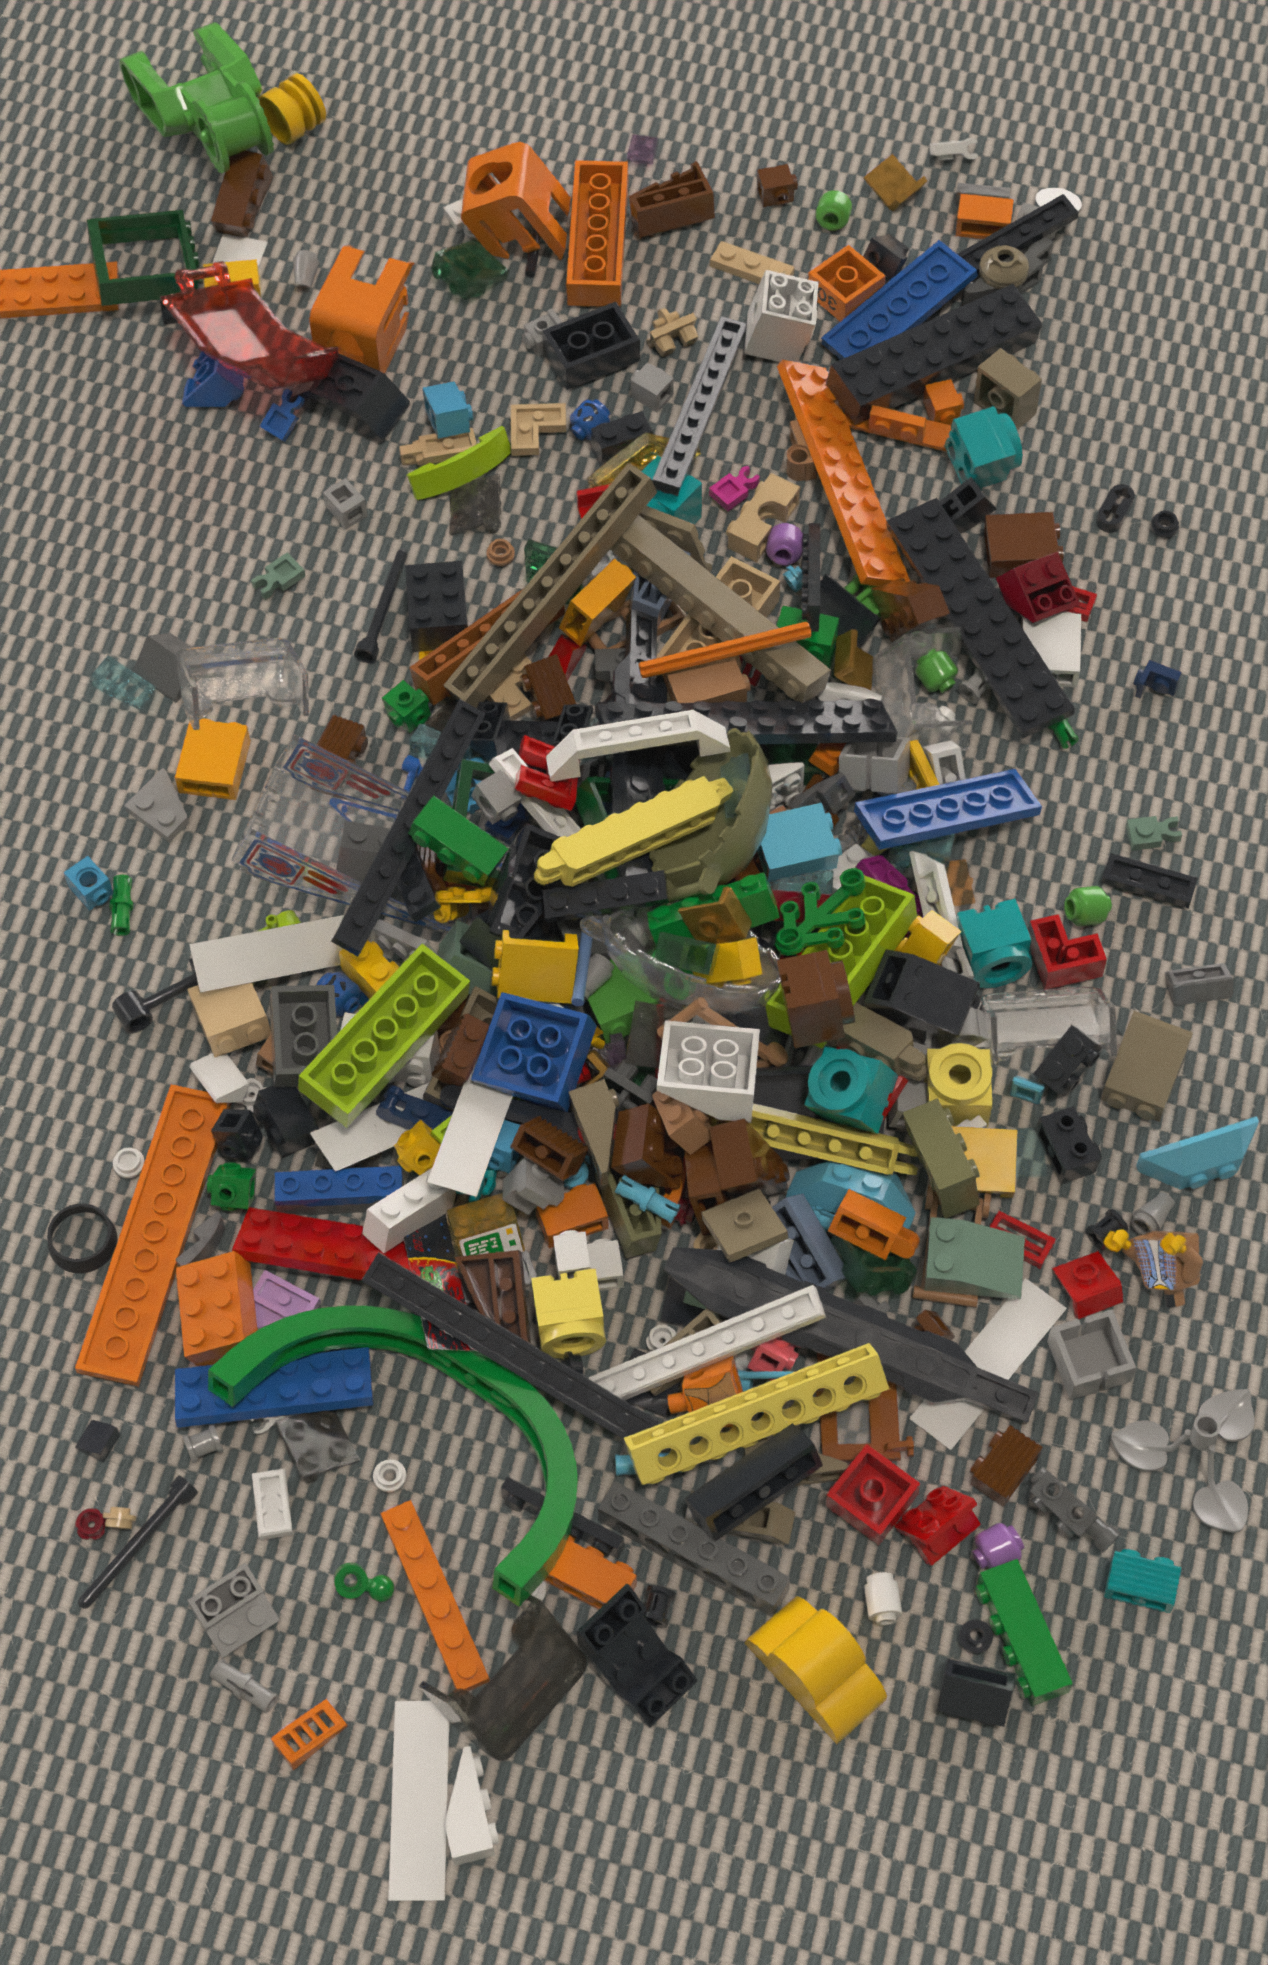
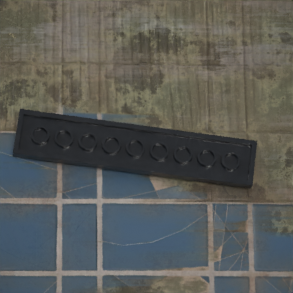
M937 498L932 499L886 520L889 532L922 583L940 586L950 612L945 616V619L1022 739L1075 715L1074 706Z
M812 699L804 703L791 700H781L780 702H764L761 700L735 702L728 700L715 703L705 701L678 703L669 701L666 703L638 702L637 704L610 702L608 704H597L596 717L600 725L694 710L724 726L726 734L733 728H737L740 732H747L749 730L759 744L896 742L898 734L882 701L876 699L857 701L846 699L820 701ZM691 740L661 746L697 745V741Z

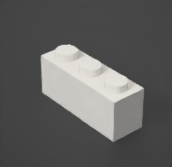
M429 1169L367 1209L362 1234L383 1253L404 1241L405 1236L438 1219L453 1208L456 1196L455 1190L427 1182L432 1169Z

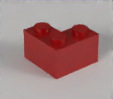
M1059 914L1030 920L1028 932L1031 937L1030 951L1044 990L1103 977L1107 958L1098 933L1068 940Z

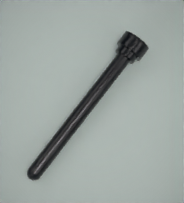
M399 549L396 553L366 638L357 643L354 651L356 659L363 663L371 664L377 659L379 653L377 639L408 555L404 549Z
M178 1475L170 1484L171 1489L168 1492L170 1496L79 1598L78 1604L81 1608L86 1609L91 1606L179 1504L183 1506L185 1502L190 1503L198 1494V1491L187 1480Z

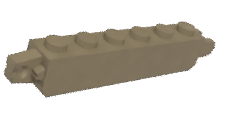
M775 958L765 959L761 964L762 975L750 977L751 983L744 985L748 988L750 999L754 1003L765 1004L780 984L777 959ZM857 1002L853 1006L855 1023L843 1025L845 1038L827 1042L831 1046H838L841 1049L851 1050L861 1056L881 1060L898 1076L902 1074L912 1078V1080L920 1081L926 1078L928 1073L926 1065H924L926 1064V1056L922 1051L919 1052L914 1047L912 1032Z

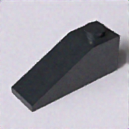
M972 477L939 501L960 533L976 526L985 519V515H990L997 510L985 491Z

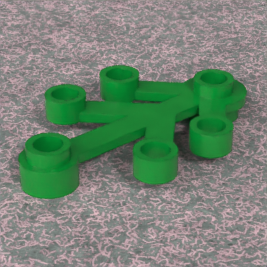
M857 868L843 871L839 878L841 887L819 908L817 906V900L821 897L819 885L815 882L805 883L801 887V893L805 902V921L798 927H796V920L800 917L798 904L794 901L783 903L780 911L784 920V928L778 932L775 940L778 952L783 955H795L801 952L805 946L827 943V946L830 948H839L845 942L843 931L840 928L833 927L826 932H810L815 928L848 924L852 929L863 927L866 919L863 910L860 908L832 913L849 896H858L863 892L866 886L863 872Z

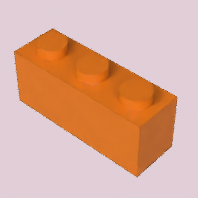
M570 1535L562 1555L553 1570L544 1579V1582L598 1610L625 1584L630 1585L633 1591L637 1586V1575L633 1573L634 1570L630 1566L620 1561L613 1563L605 1559L604 1554L594 1547L587 1546L584 1548L574 1543L575 1539Z

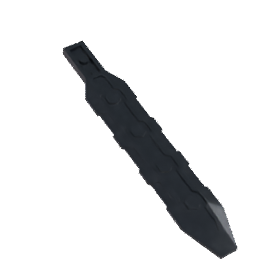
M631 609L626 615L625 659L613 671L615 702L621 704H637L638 702L666 703L667 686L662 674L642 678L639 671L640 662L657 658V618L635 609ZM666 746L613 753V767L610 769L612 814H620L629 810L634 804L647 802L665 791L666 786L663 784V758L666 756ZM648 852L617 866L616 870L619 877L653 872L651 869L653 861L649 858Z
M672 1248L664 1271L709 1311L731 1319L814 1285L826 1318L780 1336L782 1341L801 1349L809 1348L830 1358L870 1343L879 1355L886 1380L903 1387L905 1392L932 1403L966 1400L1026 1425L1029 1421L1039 1392L978 1368L954 1341L930 1331L922 1332L888 1318L886 1313L869 1306L862 1307L828 1293L827 1289L808 1281H798L769 1269L766 1264L747 1256L729 1262L722 1250Z

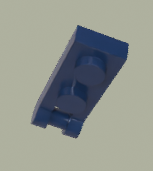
M395 1085L388 1086L384 1094L385 1101L380 1102L376 1110L379 1118L409 1130L420 1119L431 1129H435L453 1114L452 1110L406 1094L400 1087ZM395 1106L401 1107V1108H403L404 1110L401 1111V1110L397 1109Z

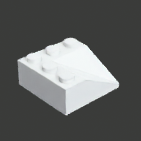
M665 1020L657 1091L719 1120L735 1121L745 1118L751 1123L760 1029Z

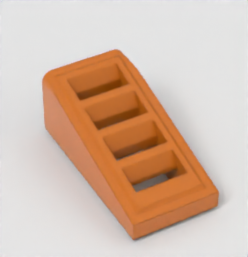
M325 1699L280 1730L271 1738V1741L290 1767L295 1770L348 1725L330 1702ZM323 1712L334 1723L332 1727L328 1728L319 1717ZM312 1721L323 1732L319 1736L309 1726ZM302 1729L312 1740L308 1744L298 1735ZM291 1738L300 1747L296 1752L287 1743Z

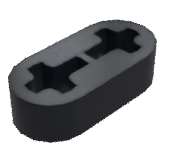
M1117 484L1109 491L1099 509L1097 526L1103 532L1114 533L1123 525L1133 506L1135 497L1134 490L1130 486ZM1121 496L1125 497L1120 504L1116 503L1117 499ZM1111 513L1115 514V518H1112L1111 521L1106 520L1110 517Z

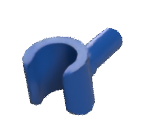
M408 755L402 764V770L408 772L403 789L407 793L410 792L415 778L418 777L422 769L420 760L411 755ZM402 793V796H403V797H407V796H408L407 794Z

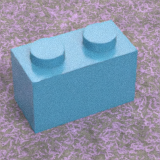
M455 381L423 387L425 412L438 439L470 432L469 421L473 420L472 408L470 404H466L464 391H459Z

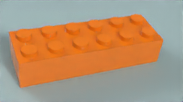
M575 160L566 282L567 306H606L617 302L618 306L621 307L629 185L628 162Z

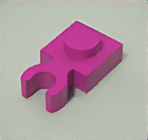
M744 466L739 470V475L736 478L729 473L709 488V495L728 512L748 497V489H754L758 486L760 476L757 474L753 478H746L750 474V467Z

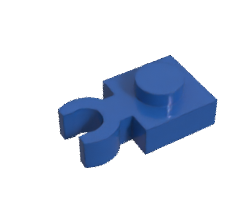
M288 388L282 393L281 406L273 403L260 424L261 428L284 442L299 419L293 415L294 411L300 409L305 402L303 397L298 396L294 403H290L289 399L293 392Z

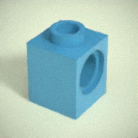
M86 856L63 872L68 887L89 911L96 906L104 904L113 895L109 878L89 856ZM92 883L95 884V885H93V886H91V887H86V886L89 885V884H92Z
M504 1120L488 1167L507 1173L513 1170L521 1156L510 1148L520 1127L519 1124Z

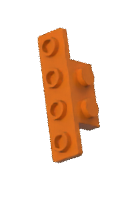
M872 405L869 419L856 425L845 413V422L851 429L947 452L944 445L949 437L948 433L951 431V425Z

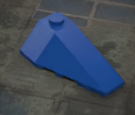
M227 305L208 324L200 345L204 350L199 355V358L195 359L192 366L196 369L194 378L187 379L182 404L186 407H225L232 400H237L244 391L245 373L232 311Z

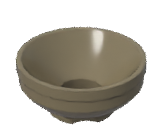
M1007 245L996 246L986 251L982 256L979 273L982 280L993 288L1002 289L1011 284L1018 287L1024 283L1028 276L1029 264L1026 256L1020 250ZM1008 254L1013 260L1007 263L1002 262L998 259V256Z

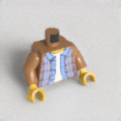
M1117 1230L1116 1233L1113 1231L1109 1232L1104 1239L1105 1246L1114 1252H1119L1122 1249L1124 1254L1135 1261L1140 1269L1144 1286L1147 1289L1164 1290L1167 1307H1178L1185 1304L1183 1289L1199 1283L1200 1271L1203 1265V1259L1199 1255L1198 1233L1152 1231L1128 1240L1129 1234L1125 1230Z

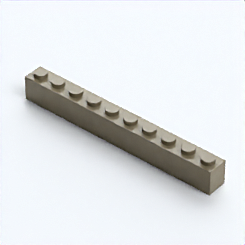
M630 463L624 467L443 685L452 698L456 701L461 699L477 708L479 702H484L655 496L657 490L650 477Z
M640 515L636 517L610 549L622 561H625L636 570L641 577L657 587L662 594L668 596L683 611L690 614L722 642L778 628ZM796 641L740 655L747 663H750L765 678L772 681L795 701H800L801 703L809 701L826 688L830 669Z

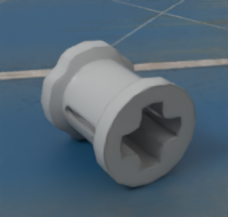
M977 668L973 676L959 684V692L972 704L978 703L980 696L990 688Z
M214 1424L209 1425L208 1430L193 1436L187 1434L183 1436L192 1463L197 1462L199 1457L211 1452H223Z

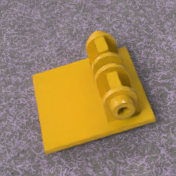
M465 887L447 888V891H436L441 908L433 912L435 920L439 923H445L466 916L469 912V903H482L490 900L492 887L475 888V891H466Z

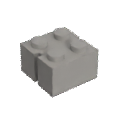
M897 737L896 742H882V757H878V742L846 743L839 755V773L845 775L854 793H862L866 789H871L872 792H877L884 796L897 794L910 771V738Z
M1113 1309L1085 1317L1081 1328L1082 1336L1079 1337L1078 1333L1081 1327L1079 1319L1051 1327L1047 1343L1070 1400L1098 1392L1100 1384H1102L1105 1390L1132 1381L1136 1366Z

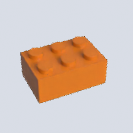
M232 1251L176 1267L184 1357L196 1366L214 1365L239 1342L258 1330L251 1265L238 1253Z

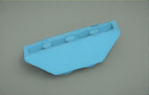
M1257 1116L1154 1150L1142 1152L1136 1165L1137 1170L1179 1190L1187 1187L1196 1189L1205 1185L1209 1180L1218 1177L1220 1179L1230 1178L1239 1170L1254 1137L1259 1120Z
M828 1160L819 1161L796 1172L786 1194V1197L803 1193L809 1205L814 1207L819 1205L824 1207L826 1211L836 1214L847 1191L850 1189L907 1217L903 1224V1227L910 1229L916 1213L897 1173L893 1172V1175L883 1174Z

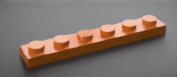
M409 1500L380 1513L458 1695H462L490 1682L487 1671L412 1501Z

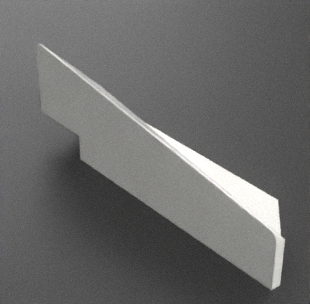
M915 851L909 852L923 916L933 910L959 929L945 866L928 857L927 854ZM959 935L943 960L942 966L973 979V972L965 954L961 936Z

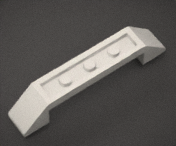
M694 710L574 729L546 756L550 781L552 782L581 777L578 759L691 740L697 741L700 757L730 752V745L724 726Z

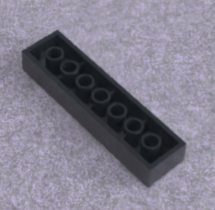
M1011 284L831 364L826 385L854 425L869 419L872 405L892 409L923 395L925 385L950 379L953 381L978 370V366L1000 348L1008 354H1013L1035 344L1043 323L1014 284Z

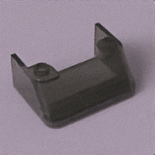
M532 1595L520 1606L523 1611L515 1619L511 1628V1636L518 1645V1650L476 1697L462 1688L455 1689L446 1695L424 1681L419 1685L448 1721L486 1754L498 1761L509 1759L583 1676L587 1666L584 1653L543 1602Z

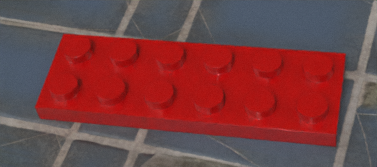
M249 1207L232 1247V1251L238 1253L246 1261L362 1280L378 1252L410 1270L404 1241L383 1253L362 1234L364 1226ZM417 1259L412 1268H415L417 1266Z

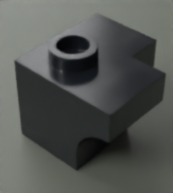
M891 234L871 238L863 257L882 272L886 280L890 281L902 271L907 260L906 255L909 248Z

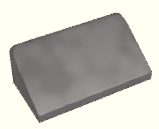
M958 183L955 205L959 206L960 194L1010 199V188Z
M1225 963L1165 972L1171 1000L1175 1006L1227 999L1233 996V977Z

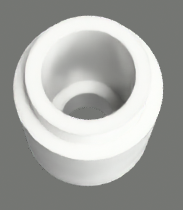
M881 1572L867 1576V1584L864 1586L869 1619L876 1621V1624L880 1626L896 1623V1618L902 1615L898 1583L893 1579V1574Z

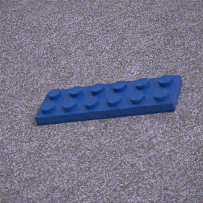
M938 240L821 337L822 345L842 360L912 329L924 322L977 277V270Z
M1011 769L855 802L854 813L877 848L881 850L1038 816L1041 813L1042 805L1017 770Z
M369 1347L313 1353L294 1360L267 1376L234 1407L208 1390V1369L213 1365L175 1369V1422L177 1428L373 1405Z

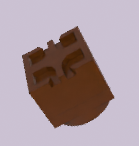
M827 950L777 960L784 1004L795 1048L845 1038L843 1025L855 1023V1015L843 961L830 962Z

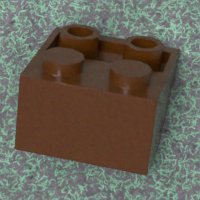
M645 1104L618 1112L611 1168L622 1176H628V1178L637 1183L673 1189L680 1188L684 1149L668 1135L659 1111L650 1104Z

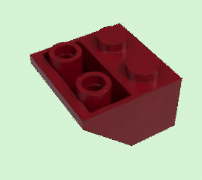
M1058 552L1013 568L996 578L1006 604L1032 623L1080 605Z

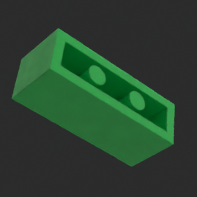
M434 795L413 821L408 833L418 845L424 848L428 847L437 853L438 858L443 863L455 866L462 871L466 879L473 883L478 882L482 886L485 885L504 860L509 849Z

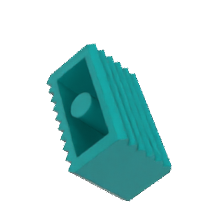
M1122 1549L1121 1552L1114 1551L1104 1597L1147 1609L1151 1608L1152 1610L1171 1613L1176 1601L1181 1567L1175 1566L1173 1560L1165 1557H1155L1154 1560L1143 1558L1138 1551L1132 1549Z

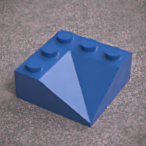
M501 992L471 1080L536 1105L568 1112L570 1106L569 1091L576 1089L597 1025L588 1014Z

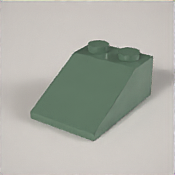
M456 920L439 944L438 956L470 980L468 994L477 986L493 996H497V986H491L492 971L459 942L470 926Z
M931 1217L928 1230L924 1291L1021 1299L1025 1237L965 1220Z

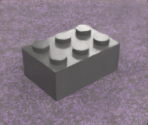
M334 985L271 987L269 1002L274 1087H298L299 1075L337 1035Z

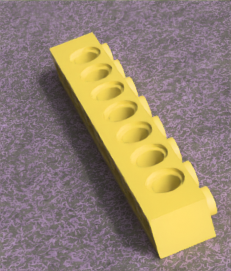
M868 1343L625 1437L624 1441L641 1484H655L675 1472L689 1471L695 1468L698 1463L709 1459H720L729 1451L739 1447H751L760 1439L770 1435L775 1436L792 1423L795 1426L801 1423L809 1424L829 1412L843 1411L849 1408L852 1403L863 1399H874L881 1392L888 1390L889 1386L879 1355L871 1344ZM856 1376L851 1384L844 1385L847 1378ZM825 1388L822 1395L813 1397L816 1390ZM795 1400L790 1408L782 1409L787 1401ZM764 1412L759 1420L751 1421L756 1413ZM733 1424L730 1431L720 1433L725 1425ZM703 1436L699 1443L695 1445L689 1444L694 1437ZM671 1448V1452L664 1457L658 1456L663 1449Z

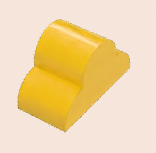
M799 1596L794 1597L745 1640L746 1646L836 1744L843 1740L887 1700V1694L883 1685L866 1664L865 1655L851 1633L831 1613L824 1609L817 1611L811 1604Z

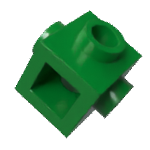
M404 680L382 697L390 721L398 728L402 726L409 733L422 726L431 716L427 704L429 699L426 694L420 689H413Z
M233 1162L219 1165L213 1175H209L207 1181V1193L211 1194V1205L220 1206L221 1209L228 1211L239 1208L249 1209L255 1199L257 1169L244 1168L240 1164Z

